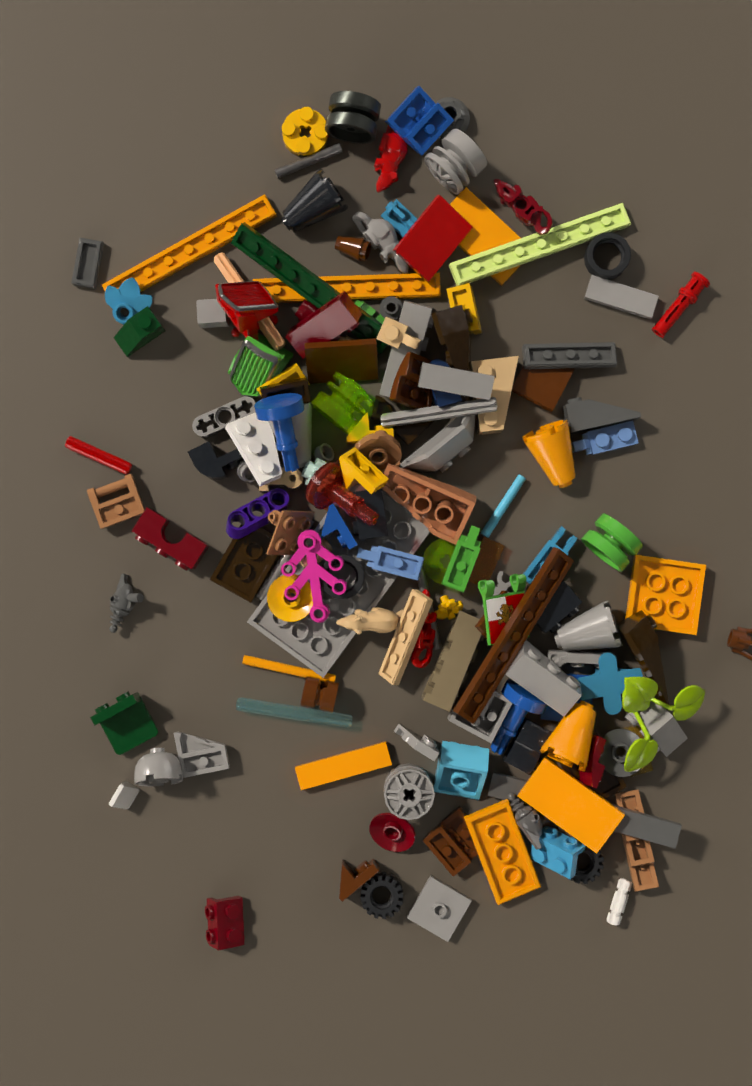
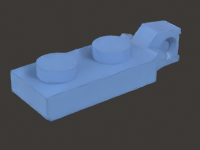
M629 421L588 431L582 434L583 440L572 442L571 446L573 453L585 450L586 455H595L636 445L639 442L634 422Z
M373 545L371 551L358 548L356 555L357 558L368 560L367 566L372 567V569L417 581L419 580L424 557Z

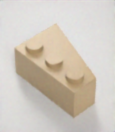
M519 356L471 361L470 371L495 376L491 397L496 398L498 405L495 412L476 414L478 435L501 433L504 430Z

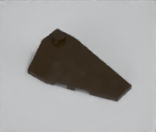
M459 305L431 313L441 345L447 346L448 351H445L448 365L451 368L470 371V323L473 322L470 309H465L464 305ZM461 395V402L470 401V396Z
M641 610L617 623V626L646 678L653 679L657 683L658 691L656 695L658 699L669 705L658 637L654 631L657 625L650 614L646 616Z

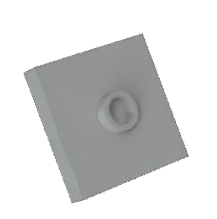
M430 875L410 909L407 918L448 942L472 900Z

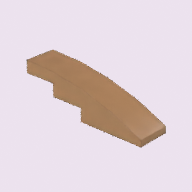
M639 790L615 794L617 806L644 813ZM622 834L634 892L658 888L659 884L653 864L655 861L650 841Z

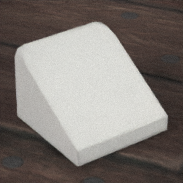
M127 781L122 782L111 798L109 805L115 808L129 809L140 789Z

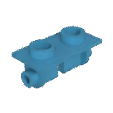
M396 199L394 202L391 201L387 204L386 210L381 217L390 222L395 231L404 237L417 221V218Z

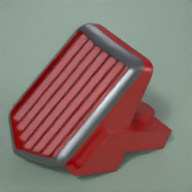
M259 281L216 284L217 301L238 331L242 332L245 338L250 336L258 341V330L260 329L258 321L277 313L279 310L272 295Z

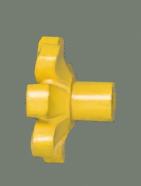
M447 595L439 598L441 604L438 605L439 609L434 612L437 613V618L440 620L446 617L451 620L455 618V614L459 610L462 611L464 605L462 601L455 602L454 599H449Z

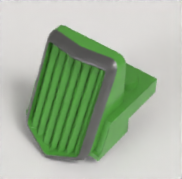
M259 333L258 341L247 336L228 370L230 381L241 396L261 397L256 388L283 372L292 360L293 353L285 348L275 351L266 337Z

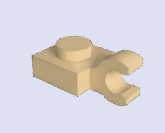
M387 316L376 338L397 349L400 348L401 343L418 349L421 342L420 339L406 333L409 326Z

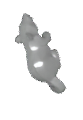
M356 212L352 216L355 225L367 241L371 242V247L374 250L379 248L382 251L379 254L381 260L386 263L391 258L394 260L399 271L407 274L409 265L393 251L399 243L393 225L387 220L372 219L363 212ZM361 221L365 223L367 230L364 228Z

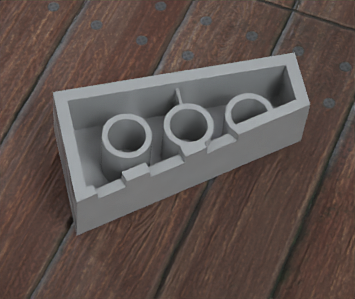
M407 300L404 301L399 322L409 326L406 333L420 339L421 342L418 349L411 348L404 343H401L399 349L392 346L380 395L390 397L397 371L407 352L420 355L421 351H426L429 338L425 337L427 327L432 328L433 326L431 315L433 307Z

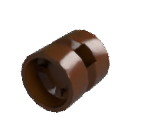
M307 676L300 706L311 709L319 706L321 711L333 713L339 683L329 680L321 683L319 678Z

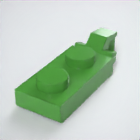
M471 525L467 536L461 534L443 577L442 585L464 593L481 549V542L476 540L480 528Z

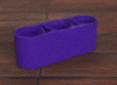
M276 488L232 511L226 523V532L229 537L233 539L243 538L270 523L268 514L271 511L278 510L281 512L282 510H287L289 503L288 493L283 489ZM272 501H281L283 505H275ZM259 511L263 516H255L252 512ZM233 522H239V523H241L243 526L240 527V528H237V527H234V526L232 525V523H233Z

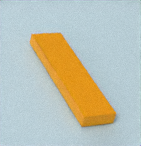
M384 741L295 766V771L300 789L304 790L392 765L387 743Z

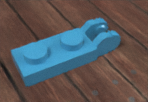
M561 526L523 573L526 576V582L528 584L532 583L553 547L560 549L568 556V551L578 538L572 535L561 549L556 545L566 530Z

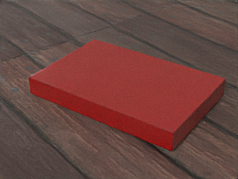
M437 195L395 246L393 251L426 282H429L473 227L441 195Z

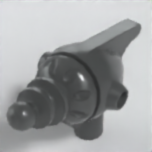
M124 573L121 574L116 592L110 597V610L113 615H110V618H112L110 623L112 625L109 630L112 633L117 632V626H121L120 622L124 621L122 619L123 616L130 614L129 611H132L135 603L142 602L144 599L142 593H133L131 585L127 583L128 575Z
M509 793L508 799L512 801L510 805L514 806L512 810H516L515 820H517V825L527 836L536 850L540 849L539 837L542 835V825L551 820L541 815L533 807L524 806V801L520 802L521 799H516L514 793Z

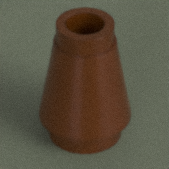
M338 236L335 250L358 261H366L371 251V242L367 241L366 238Z

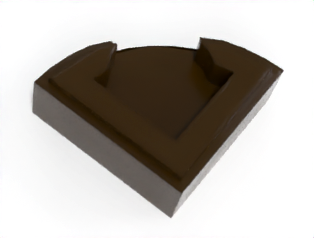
M376 395L371 419L380 421L382 414L391 413L393 409L384 398Z

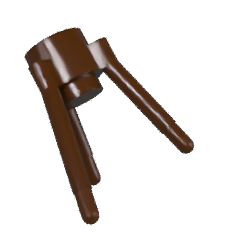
M737 627V630L731 629L727 640V646L731 648V652L738 653L752 660V654L743 650L752 646L751 636L747 635L752 634V629Z

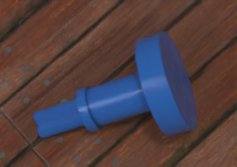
M286 393L259 400L254 404L257 419L273 422L277 441L276 447L282 453L285 471H297L296 469L299 468L295 448L298 446V441L295 438L291 417L304 411L302 395Z
M511 678L506 680L501 692L512 705L490 747L494 753L497 752L500 755L505 751L511 737L517 736L527 713L544 714L548 706Z

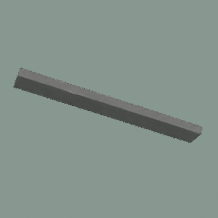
M494 771L488 796L505 800L508 799L509 793H514L517 799L519 798L517 797L518 793L528 780ZM614 805L625 813L624 818L615 828V832L676 849L682 827L681 823Z

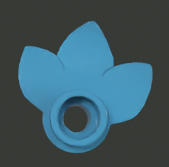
M133 277L125 280L119 289L109 285L106 288L105 301L113 309L112 312L115 320L121 324H125L129 318L148 306L150 308L152 305L153 297L147 294H140L139 285ZM122 308H127V309H128V311H129V315H128V316L122 315V313H121V309H122Z

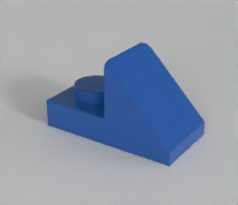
M333 503L329 505L321 539L338 530L340 534L336 535L341 546L343 548L348 546L349 550L358 546Z

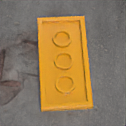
M467 187L450 203L473 227L458 245L469 256L521 239ZM521 265L491 275V277L502 286Z
M547 757L543 758L517 795V797L595 853H598L625 816L624 812Z
M508 799L464 816L497 905L541 887Z

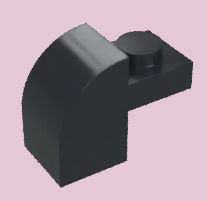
M209 441L188 451L195 468L204 476L215 480L228 478L224 469L228 467L229 470L238 467L241 460H244L238 449L218 458L213 445Z

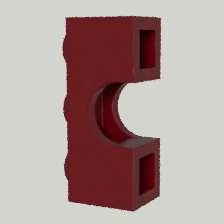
M146 507L132 529V532L137 534L135 539L145 545H148V543L153 544L157 547L155 551L165 558L169 555L177 560L175 564L186 571L188 568L196 569L210 545L191 533H186L179 543H170L165 536V530L170 520L153 509Z

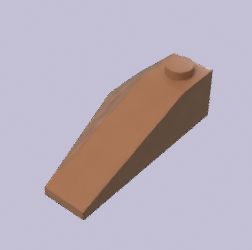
M388 463L384 475L389 480L382 489L397 503L403 505L416 520L422 522L434 536L456 545L476 504L477 496L455 486Z

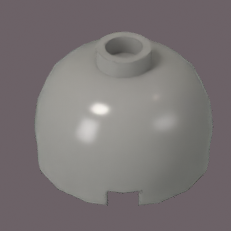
M165 748L150 749V753L143 755L135 766V785L139 784V786L147 787L164 786V783L169 782V780H171V785L183 781V770L179 759L172 753L165 752Z

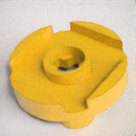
M303 107L290 113L282 124L283 141L287 149L297 156H309L323 150L329 135L325 132V118L310 107ZM309 128L311 136L308 138L305 135L301 137V129Z

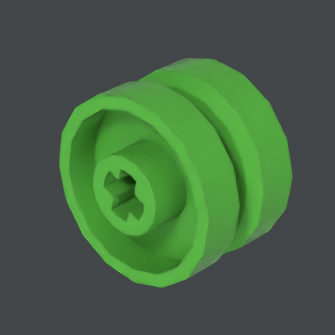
M602 513L594 522L599 532L588 530L581 538V541L602 561L615 570L622 572L630 563L626 554L637 555L642 549L643 544L624 525L611 516Z

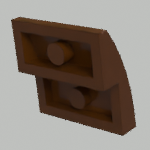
M407 352L397 371L389 400L413 409L431 407L432 389L418 387L422 363H430L432 360L413 352Z
M523 366L512 386V392L552 412L575 368L524 369Z
M460 806L443 819L422 840L453 877L469 865L472 859L478 855L464 820V816L467 814Z

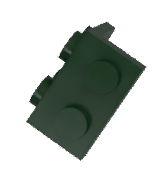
M128 691L118 696L116 704L109 706L106 703L96 708L95 712L97 714L90 717L94 726L100 723L115 753L118 755L155 737L159 732L138 692L130 695Z

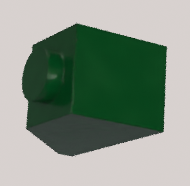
M147 306L129 318L113 338L124 354L129 357L166 330Z

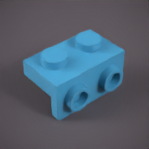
M545 826L542 828L541 837H539L541 848L536 850L532 845L531 860L568 879L573 878L576 874L578 855L585 850V845L575 838L557 831L553 827Z

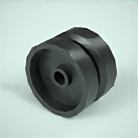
M353 91L334 92L330 96L329 111L331 113L326 118L325 132L345 142L355 144L372 143L376 139L377 124L375 122L379 120L381 104L375 98L363 93Z

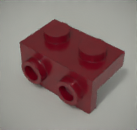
M243 897L207 898L205 916L208 920L206 940L209 946L219 951L245 945Z

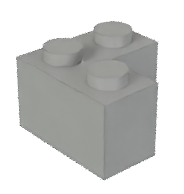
M495 690L475 724L470 723L453 712L455 706L452 707L447 719L492 743L512 703L502 693Z
M650 701V706L647 710L643 712L638 711L650 734V740H655L658 743L657 752L661 751L667 757L688 739L674 716L664 707ZM626 712V720L634 728L637 725L640 727L635 715ZM641 729L639 732L644 737V733Z

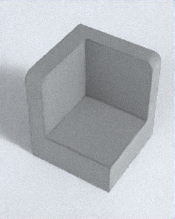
M217 299L196 301L197 322L200 328L229 326L228 315Z

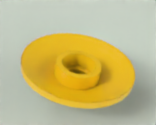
M296 574L289 577L284 575L278 577L270 585L267 593V603L271 612L277 618L287 622H295L305 618L313 606L311 586L308 580L301 588L300 594L294 602H289L285 597V589L292 585L299 576ZM290 588L288 593H293L296 596V591Z

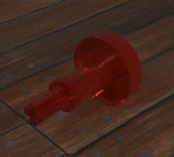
M335 462L326 463L311 477L306 488V499L317 509H326L329 505L335 503L346 511L349 516H357L369 526L377 523L379 514L366 506L362 497L355 495L345 487L340 465Z

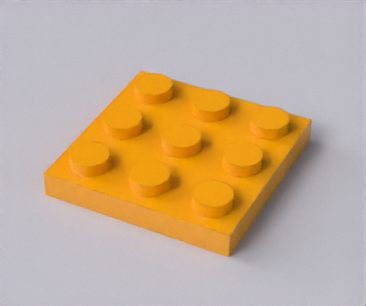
M635 555L633 558L625 619L642 610L646 616L649 614L652 616L657 625L654 629L697 635L706 565Z

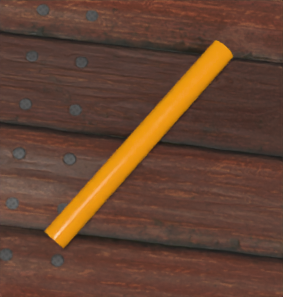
M244 655L242 661L244 665L304 678L310 676L319 678L322 682L326 680L335 682L336 679L334 674L327 673L322 678L311 669Z

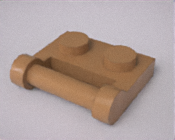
M132 473L125 475L124 479L97 489L93 487L87 490L100 529H105L142 515L145 510ZM128 487L130 493L100 504V497Z

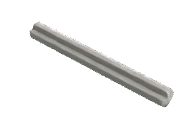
M491 397L490 400L478 399L452 403L442 407L431 406L384 413L381 415L380 421L382 427L386 428L495 412L498 405L496 398Z

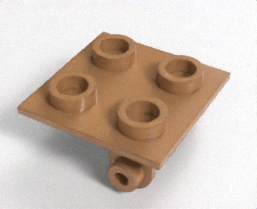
M271 511L268 514V520L276 528L266 554L294 555L299 548L297 544L298 537L303 531L309 530L315 512Z

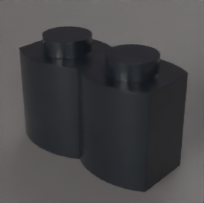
M525 717L517 736L509 744L503 760L530 775L541 763L542 759L539 758L542 753L540 751L541 747L552 732Z

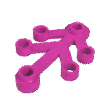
M305 530L298 537V550L289 561L282 565L281 572L284 576H292L297 570V564L305 555L308 565L295 582L285 589L284 594L288 600H295L299 596L301 588L310 578L313 600L310 617L313 621L321 623L329 617L330 609L327 604L323 603L320 578L332 587V591L337 595H341L346 591L347 583L342 579L336 578L318 564L316 554L328 561L329 568L333 571H339L344 565V560L340 556H335L321 545V537L316 531ZM306 538L313 540V546L305 544ZM332 560H339L340 567H334ZM286 565L292 566L293 571L291 573L286 572ZM337 583L343 585L344 589L342 591L336 589L335 585ZM290 588L294 589L296 596H290L288 590ZM315 610H321L323 612V616L317 617L315 615Z

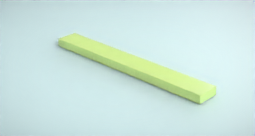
M621 203L552 227L545 235L535 233L449 264V268L456 286L468 284L591 241L602 233H613L625 229L631 225L624 204Z

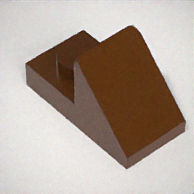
M374 859L369 862L367 860L363 861L355 869L356 873L342 860L339 899L342 902L379 872V865Z

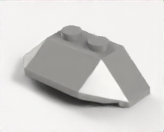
M476 414L457 417L400 463L399 466L410 471L436 473L440 469L443 473L453 465L451 460L455 456L459 455L461 458L471 450L469 445L473 442Z

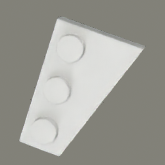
M255 412L228 423L225 429L258 485L261 487L281 478V466L274 434L269 422L258 420Z

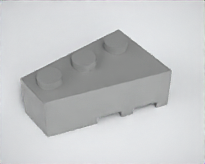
M527 640L506 672V676L562 716H565L582 696L579 681L573 676H568Z

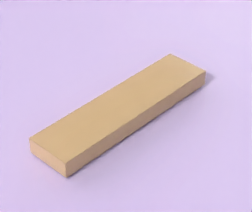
M412 589L378 673L392 685L400 684L433 602L431 598L416 589Z

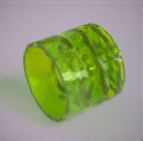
M336 372L333 378L339 386L328 381L327 386L333 392L331 396L320 391L311 402V405L337 428L349 435L358 424L357 419L353 415L354 411L365 415L367 412L360 404L362 403L371 409L374 402L367 392L353 379Z

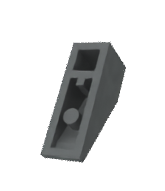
M581 397L567 400L568 404L562 407L564 418L569 424L570 434L629 422L641 417V413L638 411L590 399L582 401Z

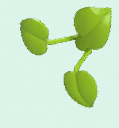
M646 677L624 678L625 687L622 693L623 709L635 715L644 733V739L639 738L635 740L626 754L624 770L626 772L638 770L649 764L656 756L658 750V743L655 740H650V734L638 711L643 712L647 710L650 706V701L673 711L672 715L677 721H683L692 717L699 710L704 700L705 689L697 685L687 686L677 694L674 699V705H668L654 698L658 691V685L653 679Z

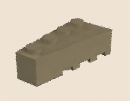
M459 610L421 695L423 701L450 712L452 706H455L460 694L458 693L461 684L465 683L469 671H467L470 662H474L477 656L478 649H476L479 640L483 641L484 636L475 627L480 620L479 618Z

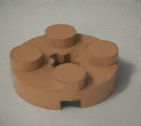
M378 430L375 433L369 434L354 446L383 473L388 463L398 467L400 465L402 457L400 443L396 438L388 435L386 431ZM376 452H382V457L380 458L379 456L373 457Z

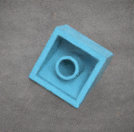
M442 741L433 786L434 792L479 800L488 773L489 749Z

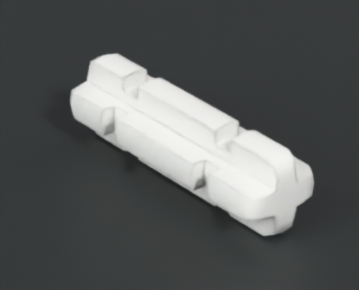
M625 878L618 880V890H615L610 906L611 913H608L606 919L608 923L615 926L621 923V913H624L629 897L627 893L628 891L630 892L632 882Z

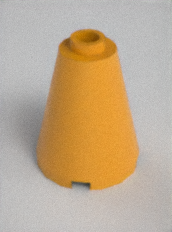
M563 420L551 422L540 426L536 434L532 430L523 435L524 443L553 486L564 488L573 483L572 480L575 478V469L568 421L565 420L563 422Z
M585 701L575 703L542 745L540 751L542 753L548 751L547 757L572 768L573 764L579 765L578 770L585 771L596 718V712L593 710L594 706Z

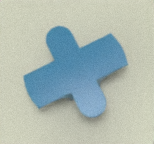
M606 652L599 657V668H595L594 674L578 678L582 692L580 699L586 700L603 697L605 711L610 715H615L622 709L621 694L625 687L624 678L643 677L640 667L633 669L618 668L616 657L612 653Z

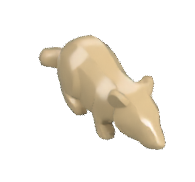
M373 607L370 612L356 609L354 614L340 618L336 624L355 631L359 635L362 631L368 630L377 633H388L397 628L404 609L397 613L379 607Z

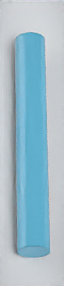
M519 474L517 475L480 534L489 538L526 478Z

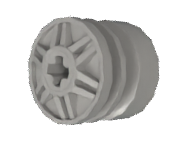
M452 129L442 139L443 148L435 146L432 151L433 153H428L424 157V161L431 174L443 187L453 194H459L463 190V186H467L470 183L468 175L476 177L487 166V160L481 149L468 135L459 129Z
M410 763L401 764L392 769L385 778L384 783L385 803L390 812L398 818L405 820L419 819L428 813L433 805L435 793L432 780L426 770ZM407 789L410 791L414 789V797L411 798L410 796H407L405 798L404 790Z

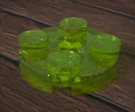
M441 538L432 542L423 555V568L427 576L438 584L442 583L447 569L443 568V564L439 562L440 558H444L447 554L449 559H451L456 546Z

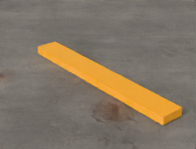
M264 194L102 284V287L105 291L108 285L119 289L125 280L133 277L139 285L140 292L230 243L241 223L245 222L255 229L277 217Z
M417 273L319 277L338 292L342 293L345 291L352 301L383 300L387 297L413 299L440 298L441 296L440 273H436L429 282H426ZM278 278L253 279V281H259L263 284L276 303L303 302L305 299Z

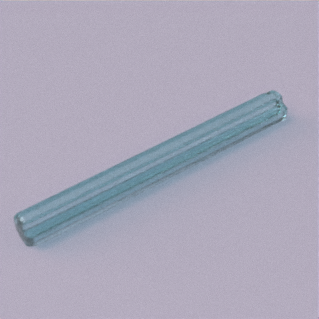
M241 697L236 702V710L344 728H350L352 725L353 717L348 714L330 713L317 709Z

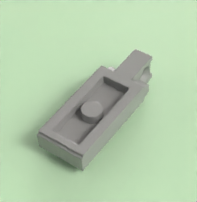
M548 650L547 658L558 667H561L564 663H570V666L584 667L585 664H594V667L599 668V657L607 651Z

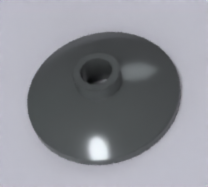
M615 729L602 737L606 739V743L599 762L605 766V771L617 777H627L640 770L631 772L624 770L626 754L632 743L640 738L636 733L627 729ZM620 747L626 750L623 756L617 754V749Z

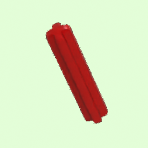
M69 436L65 443L66 448L123 474L128 475L131 471L132 464L72 436Z

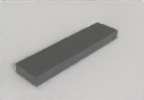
M615 342L523 344L522 346L524 369L609 368L617 366Z

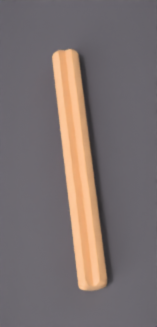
M221 252L214 257V263L228 283L244 282L225 253ZM267 317L258 321L260 330L275 351L282 349L285 346V340L270 318Z

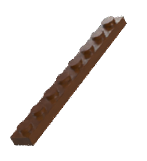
M553 547L453 709V712L470 723L475 724L572 566L574 560L560 549Z

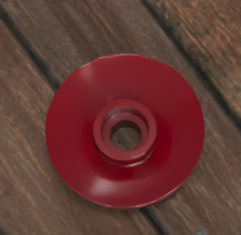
M381 813L376 815L370 822V835L380 847L393 852H402L408 850L414 844L415 831L407 820L398 818L392 813Z

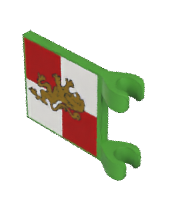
M512 574L510 576V584L514 592L493 595L495 590L493 580H480L478 582V588L483 599L488 645L495 643L524 596L526 576L524 574Z

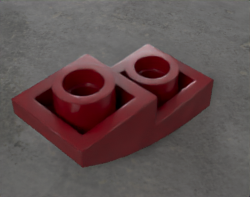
M592 735L587 767L585 771L579 770L580 782L584 785L597 789L598 784L603 778L605 768L598 761L604 752L606 739L596 735Z

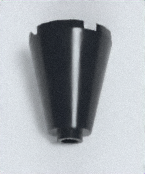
M322 168L313 175L282 212L284 217L281 220L289 231L293 228L297 232L348 209L347 204L342 206L341 202L344 199L331 179L322 177L325 173Z

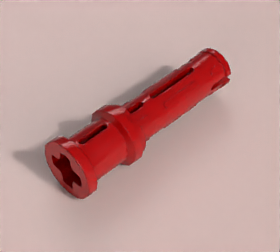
M698 272L691 274L692 278L685 287L679 289L677 299L652 328V331L657 336L664 338L665 334L690 304L697 302L698 295L704 288H708L710 285L706 277Z

